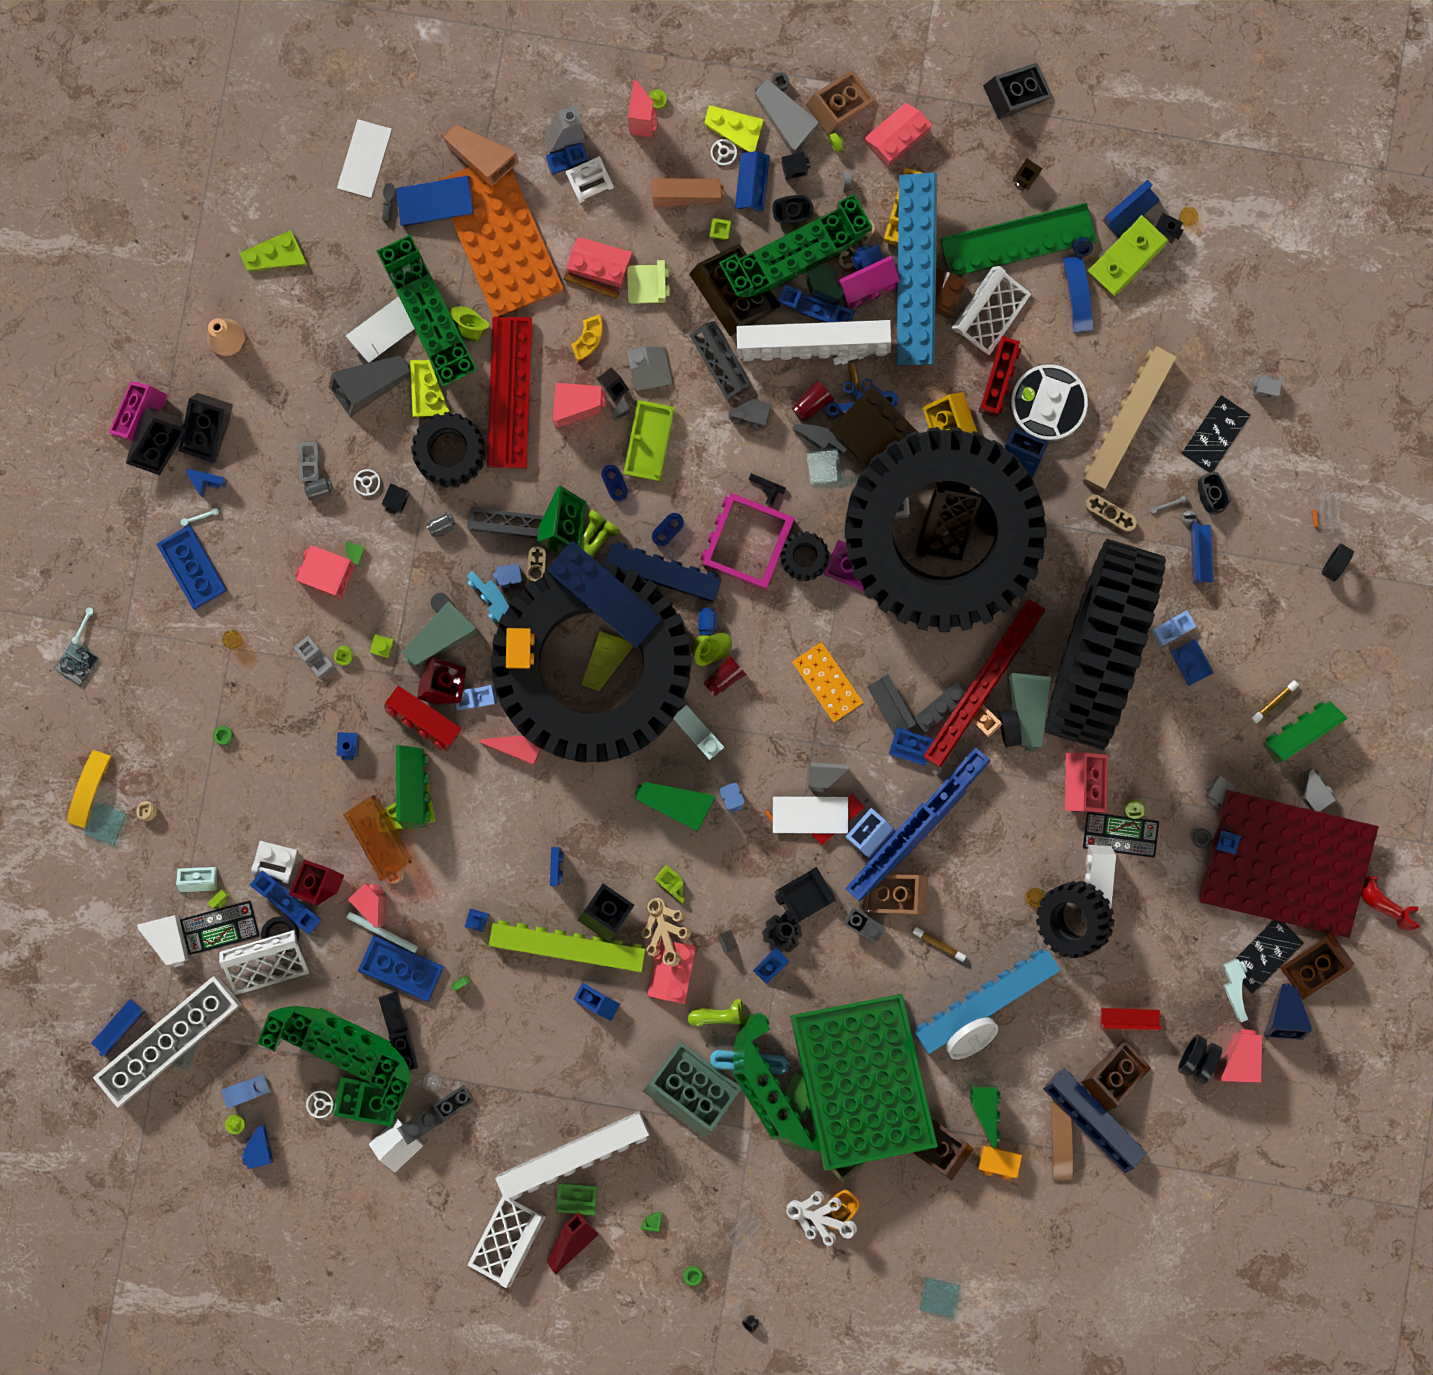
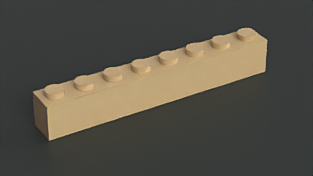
M1158 346L1153 351H1148L1145 357L1147 361L1145 366H1140L1135 376L1138 379L1136 383L1132 382L1127 390L1129 396L1126 400L1123 399L1118 407L1121 411L1118 416L1114 415L1110 421L1109 426H1111L1109 433L1105 432L1100 442L1103 444L1100 450L1096 448L1091 457L1094 461L1091 466H1086L1082 473L1085 476L1082 482L1101 492L1106 489L1175 361V355Z

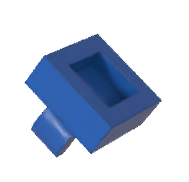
M1221 830L1215 848L1236 854L1241 836Z
M470 908L465 927L484 932L489 914Z

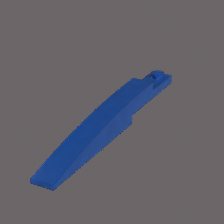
M975 747L925 804L922 802L845 889L860 902L946 816L967 793V787L991 760Z

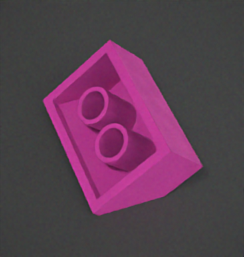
M892 256L839 280L838 290L847 308L852 307L855 309L861 306L863 301L867 299L872 301L880 297V293L884 291L889 293L897 289L900 280Z
M130 381L108 433L132 442L138 422L147 406L162 410L166 404L168 394L150 385Z

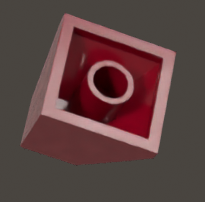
M430 657L419 682L417 698L432 704L461 703L466 667Z
M303 859L289 895L318 906L337 894L345 875Z

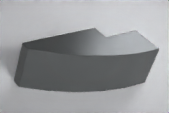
M795 424L792 431L823 452L827 446L843 456L848 451L845 445L828 428L808 424Z

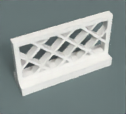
M1001 266L992 267L951 328L954 332L960 333L986 355L991 354L1031 295L1029 291L1006 274V270ZM1004 278L1008 281L1009 289L1001 291L1000 282ZM1016 290L1024 294L1018 302L1014 301L1013 291ZM1009 292L1011 303L1002 304L1001 293ZM992 294H997L998 305L990 306L989 298ZM1011 305V315L1004 317L1003 306ZM999 307L1000 318L992 319L990 308ZM986 309L988 320L979 322V312ZM1001 321V330L994 333L992 322ZM988 323L990 334L981 335L980 324ZM971 325H976L977 336L972 337L966 332ZM990 336L991 344L988 349L983 346L982 337Z
M294 930L219 952L220 966L225 971L234 995L309 974ZM292 948L296 950L293 957L285 954L286 950ZM272 954L278 956L275 962L267 960L266 957ZM281 958L290 961L287 967L278 964ZM257 960L259 963L255 968L247 965L248 961ZM263 963L272 966L269 972L260 970ZM293 963L302 965L303 969L295 971L290 968ZM237 965L241 968L238 973L230 971L228 967ZM275 968L284 971L280 976L272 974ZM244 969L253 972L250 978L241 975ZM256 974L265 976L263 981L253 980ZM238 979L247 982L245 986L239 988L236 987L235 983Z
M502 1196L468 1266L497 1281L505 1288L511 1287L546 1216L531 1210L515 1200L510 1201L509 1198L504 1200ZM505 1201L512 1204L513 1213L504 1215L502 1207ZM525 1211L531 1214L529 1221L521 1224L518 1213ZM515 1214L518 1226L508 1229L505 1217ZM502 1219L505 1230L495 1233L493 1225L496 1220ZM519 1228L521 1237L519 1240L512 1242L509 1231ZM506 1232L509 1243L499 1246L496 1235ZM493 1236L496 1248L486 1250L484 1242L487 1238ZM510 1245L512 1254L510 1258L503 1260L500 1248ZM497 1250L500 1261L490 1264L488 1252ZM484 1254L487 1265L480 1267L474 1264L477 1256ZM501 1263L503 1272L500 1277L493 1274L491 1266Z

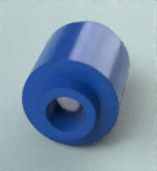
M703 608L702 612L698 614V631H700V636H712L717 631L718 613L714 612L712 608Z

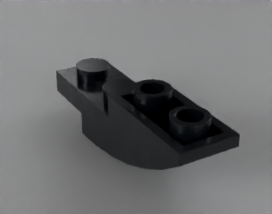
M398 991L379 996L378 999L391 1045L404 1058L409 1070L418 1068L410 1029Z

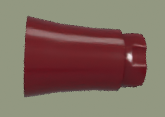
M817 380L791 409L804 422L808 417L811 418L816 412L835 399Z
M729 655L716 671L708 677L709 679L704 682V685L716 697L720 692L723 693L728 687L747 674Z

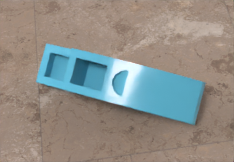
M471 571L467 575L470 579L467 583L474 590L478 588L483 593L480 597L487 604L492 603L487 608L490 612L488 616L496 624L502 614L506 613L509 605L491 579L484 584Z

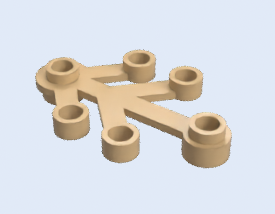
M654 898L648 903L647 909L650 916L641 934L645 939H652L646 951L648 955L653 957L658 956L660 953L658 945L662 937L666 949L663 955V962L668 966L674 967L680 963V955L674 950L669 932L678 935L683 940L689 939L691 932L688 928H680L665 921L664 915L672 917L674 921L681 923L686 917L684 912L667 908L663 899ZM657 920L658 926L656 931H654L653 926Z

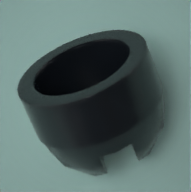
M749 1315L742 1321L744 1328L751 1333L759 1326V1319L755 1320L754 1315Z

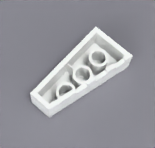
M1088 845V855L1086 857L1087 874L1085 873L1084 882H1086V885H1094L1096 891L1100 889L1104 893L1103 897L1109 899L1110 904L1108 905L1111 909L1116 854L1111 846ZM1082 911L1081 923H1084V926L1087 929V919L1084 912Z

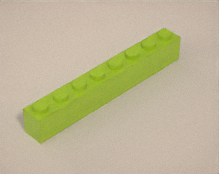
M498 920L497 923L492 924L489 946L637 972H642L646 949L642 948L643 944L631 943V946L623 945L624 941L612 939V943L604 942L602 937L593 936V940L586 939L585 934L574 933V936H568L566 931L555 930V933L547 932V928L536 926L535 930L528 929L527 924L517 923V926H510L509 921Z

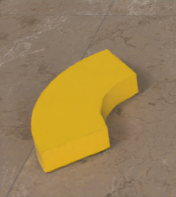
M601 314L583 320L584 328L582 335L571 344L577 363L588 358L601 341L603 333Z

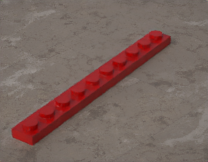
M1028 599L923 756L926 760L939 768L942 767L1044 614L1045 608Z

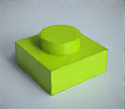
M713 218L709 238L728 241L731 221Z
M375 634L370 653L389 658L394 640Z
M220 890L208 904L212 909L222 908L228 902L227 898L230 894L226 890Z

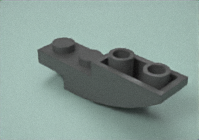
M463 1085L397 1129L407 1145H409L474 1102V1100Z

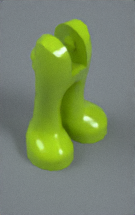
M591 510L589 512V526L582 534L581 548L594 558L603 543L610 536L619 534L621 530L611 522L606 521L600 514ZM606 521L596 539L591 544H589L590 539Z
M742 999L734 1000L730 1009L726 1010L694 1009L688 1015V1022L692 1026L697 1027L716 1023L740 1025L744 1022Z

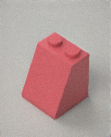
M556 383L553 409L554 426L559 428L601 413L602 407H606L607 399L606 392H603L602 386Z
M311 545L310 549L307 548L304 552L303 559L305 560L302 567L299 566L296 571V581L341 600L356 565L347 558Z
M1241 1029V1033L1235 1032L1215 1073V1079L1234 1082H1261L1262 1035L1256 1034V1030Z

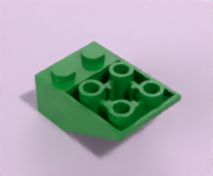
M970 1085V1106L989 1144L996 1148V1143H1000V1131L997 1129V1123H1000V1111L997 1110V1103H1000L1001 1094L993 1085Z

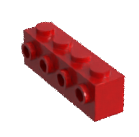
M1005 336L1001 337L980 403L979 413L997 417L998 413L1003 412L1005 402H1002L1004 395H1008L1011 385L1008 384L1009 377L1013 378L1016 366H1013L1015 359H1019L1021 348H1019L1020 341Z
M399 685L385 702L384 709L389 716L402 720L401 723L409 729L412 727L418 731L417 734L421 738H428L434 742L433 745L439 750L444 749L448 751L461 733L462 728Z

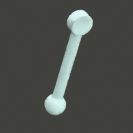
M213 508L212 511L190 519L183 518L181 525L188 526L190 522L210 515H218L219 510Z
M90 607L86 609V616L77 632L76 637L72 639L73 644L79 643V637L88 621V618L94 613L93 609Z

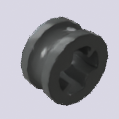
M780 72L774 75L772 83L781 91H785L789 85V78L785 73ZM784 79L785 85L778 86L776 80Z

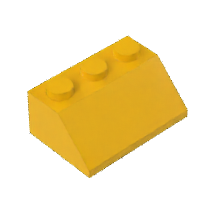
M964 392L949 394L922 407L929 428L939 427L940 430H950L951 427H956L969 433L977 432Z

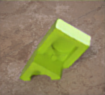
M665 865L654 880L683 904L682 877L668 865Z

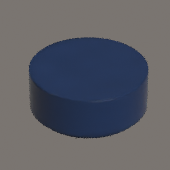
M1086 237L1078 238L1073 243V250L1079 257L1089 255L1093 249L1091 241Z

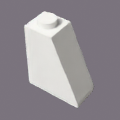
M179 915L137 925L139 931L166 965H172L175 968L183 966L184 961L189 960Z

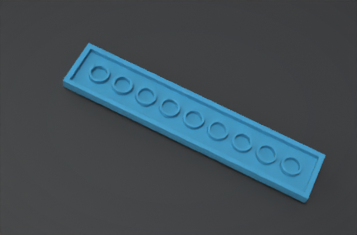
M935 172L899 175L898 277L900 281L898 282L897 366L935 365L937 173Z

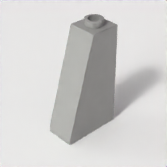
M768 79L764 83L760 82L755 88V100L790 152L796 154L819 128V121Z
M576 105L559 110L547 129L544 138L550 154L562 151L565 147L586 143L582 121Z

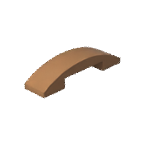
M1050 1102L1053 1154L1052 1179L1053 1181L1072 1180L1073 1142L1071 1117L1056 1102Z

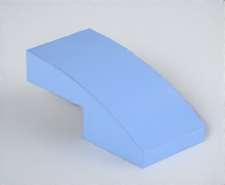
M1186 610L1151 630L1160 647L1197 626Z
M494 685L463 690L462 702L456 703L457 711L498 704Z

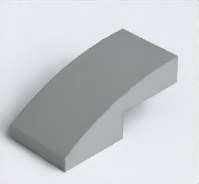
M299 442L298 466L300 482L319 480L318 442Z
M309 636L294 647L296 652L320 679L335 667Z

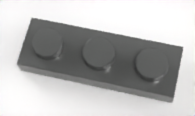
M956 682L913 718L914 721L926 733L957 707L966 691Z

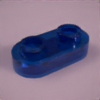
M615 465L605 466L601 475L611 499L616 502L624 501L628 496V489L619 468ZM613 472L615 476L614 478H609L608 474ZM618 489L622 490V494L620 496H617L615 494V491Z
M678 513L669 514L652 532L654 544L660 547L668 545L683 529V517ZM673 520H676L678 522V525L676 527H673L671 525V522ZM660 534L665 535V539L659 540L658 536Z

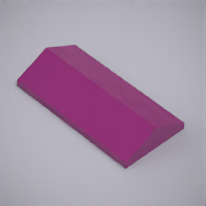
M838 539L823 575L863 591V585L860 580H856L852 571L851 561L848 560L846 542Z

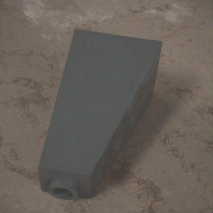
M399 355L335 371L331 375L329 388L349 417H351L407 379L411 368L409 363Z

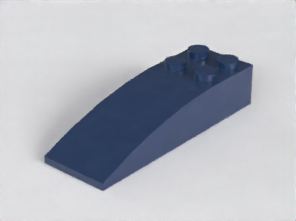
M573 541L569 543L546 570L550 576L635 648L640 645L661 620L643 601Z

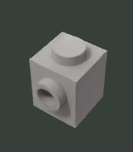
M1216 776L1215 780L1210 781L1206 786L1205 791L1207 793L1205 797L1209 798L1208 802L1216 807L1219 805L1223 806L1226 790L1234 791L1236 785L1222 776Z

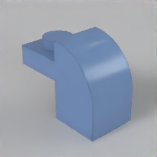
M264 1074L220 1090L227 1109L270 1092Z

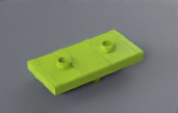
M1141 215L1087 271L1115 297L1166 246L1169 240Z
M638 400L623 475L661 482L675 407Z

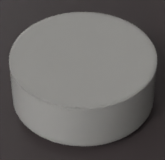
M843 171L841 180L842 190L849 191L852 185V174L850 171Z

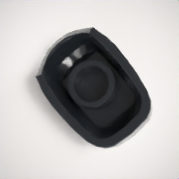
M805 195L782 197L773 202V217L778 223H802L812 218L814 206Z
M1211 472L1198 478V491L1205 511L1210 515L1223 512L1231 502V498L1221 475L1217 472Z

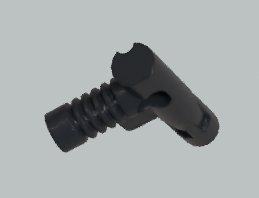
M752 473L748 479L764 486L763 493L769 495L766 504L769 506H773L778 492L784 494L786 487ZM773 486H777L779 489L774 491Z

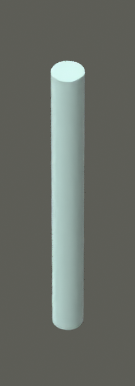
M349 912L347 915V919L416 953L418 946L383 928H374L368 920L352 912Z

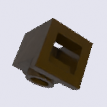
M1026 158L1013 178L1015 187L1022 191L1024 189L1029 191L1043 168ZM1023 176H1028L1029 180L1024 179Z

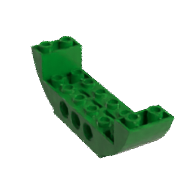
M852 194L837 202L836 210L740 259L735 254L719 262L735 294L738 297H750L771 291L836 258L843 251L858 242L873 226L856 195Z
M411 234L377 250L376 252L442 386L444 387L477 371Z
M290 1006L268 1013L257 1044L275 1052L284 1040L384 1089L385 1092L380 1104L398 1112L411 1079L408 1065L400 1053L390 1045V1041L323 1008Z
M761 1012L749 1014L741 1024L736 1035L733 1049V1076L771 1139H777L783 1144L798 1150L820 1151L816 1133L811 1136L808 1130L802 1127L798 1113L792 1110L789 1098L781 1092L779 1081L771 1075L769 1064L762 1060L759 1055L761 1053L760 1049L755 1043H752L753 1040L770 1030L768 1018L761 1014Z

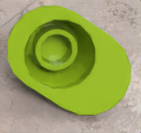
M455 306L450 310L451 317L458 323L459 334L475 343L479 341L484 330L489 328V323L468 307Z
M717 633L712 636L701 635L694 640L689 649L694 656L696 664L705 666L726 657L732 648V639L726 633Z

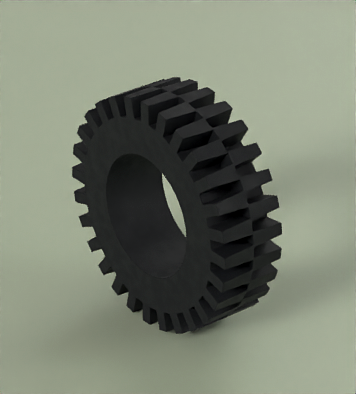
M939 427L929 428L927 432L923 433L915 431L907 434L906 438L897 442L895 440L888 444L886 450L881 454L877 453L871 459L869 466L859 475L856 486L852 489L846 512L845 538L847 557L851 561L852 571L856 580H860L863 585L864 593L869 599L873 597L878 602L879 609L887 614L890 611L896 615L897 621L905 625L907 621L916 623L918 629L928 631L929 626L938 627L940 632H950L951 627L958 626L961 627L962 631L972 629V625L975 622L982 620L985 625L993 621V615L1000 610L1006 613L1012 608V601L1017 596L1021 599L1027 592V584L1030 579L1035 580L1038 574L1037 565L1039 560H1043L1045 553L1044 538H1047V527L1044 519L1045 511L1039 492L1027 469L1022 466L1019 459L1012 452L1009 453L999 442L994 439L991 441L981 433L975 431L969 433L956 427H951L950 430H940ZM956 481L966 484L981 493L990 503L995 513L996 533L989 552L979 564L959 575L940 577L919 571L904 559L894 540L893 523L899 507L912 492L932 482Z
M1110 539L1104 541L1097 560H1095L1091 575L1088 578L1085 593L1082 595L1079 610L1075 615L1074 625L1067 640L1068 644L1061 660V668L1056 677V685L1048 708L1045 733L1103 751L1108 746L1110 739L1114 735L1115 727L1118 726L1122 709L1126 706L1129 689L1131 690L1133 687L1135 672L1140 666L1141 654L1148 641L1149 635L1147 634L1154 620V610L1158 604L1159 592L1163 584L1164 578L1162 577L1166 567L1165 556Z
M609 562L607 565L601 566L661 618L639 645L643 658L642 677L636 690L624 703L606 712L581 713L560 704L546 689L540 673V656L546 639L563 621L576 615L594 613L550 576L547 571L543 573L540 579L535 582L532 580L525 585L524 591L519 596L515 595L510 601L508 610L505 614H502L499 620V627L497 633L494 634L492 642V680L499 702L510 721L525 738L540 749L562 759L574 760L576 762H608L609 760L629 756L650 744L667 728L679 711L690 681V669L692 666L689 649L690 641L688 634L685 632L680 613L677 614L673 608L672 601L667 595L664 596L658 590L657 585L651 580L646 581L640 577L638 572L632 569L628 571L621 569L618 564ZM507 628L531 629V633H535L534 645H531L530 653H534V665H530V669H506Z

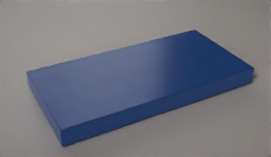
M469 176L396 188L401 226L474 214Z
M190 525L156 544L193 610L227 592L225 585Z
M373 936L358 972L429 1002L445 966L377 936Z

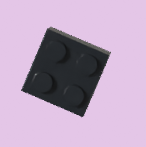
M603 883L577 921L610 942L635 905Z

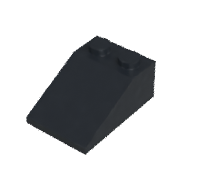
M1037 63L994 76L983 85L998 120L1012 116L1053 97Z
M200 393L190 397L184 421L187 430L181 439L179 451L214 463L230 421L233 404Z
M147 406L138 422L126 464L160 475L187 430L182 419Z

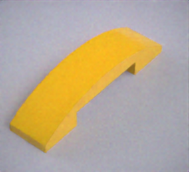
M92 750L72 798L67 817L68 823L86 828L92 812L90 810L102 776L107 771L111 755Z

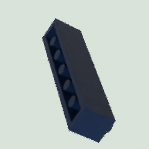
M617 542V544L612 543L605 565L608 562L618 564L619 568L627 571L632 569L638 572L640 577L646 581L651 580L655 584L712 603L715 602L721 584V579L718 578L719 575L708 572L704 574L697 567L690 566L686 568L682 566L681 562L675 560L668 562L664 560L663 556L653 554L652 557L646 555V551L635 548L634 551L628 549V545Z
M1065 1068L1056 1073L1043 1088L1124 1173L1134 1169L1147 1154L1142 1146L1129 1135L1128 1131L1122 1128L1115 1118L1101 1106L1100 1102L1095 1100L1088 1093L1087 1089Z

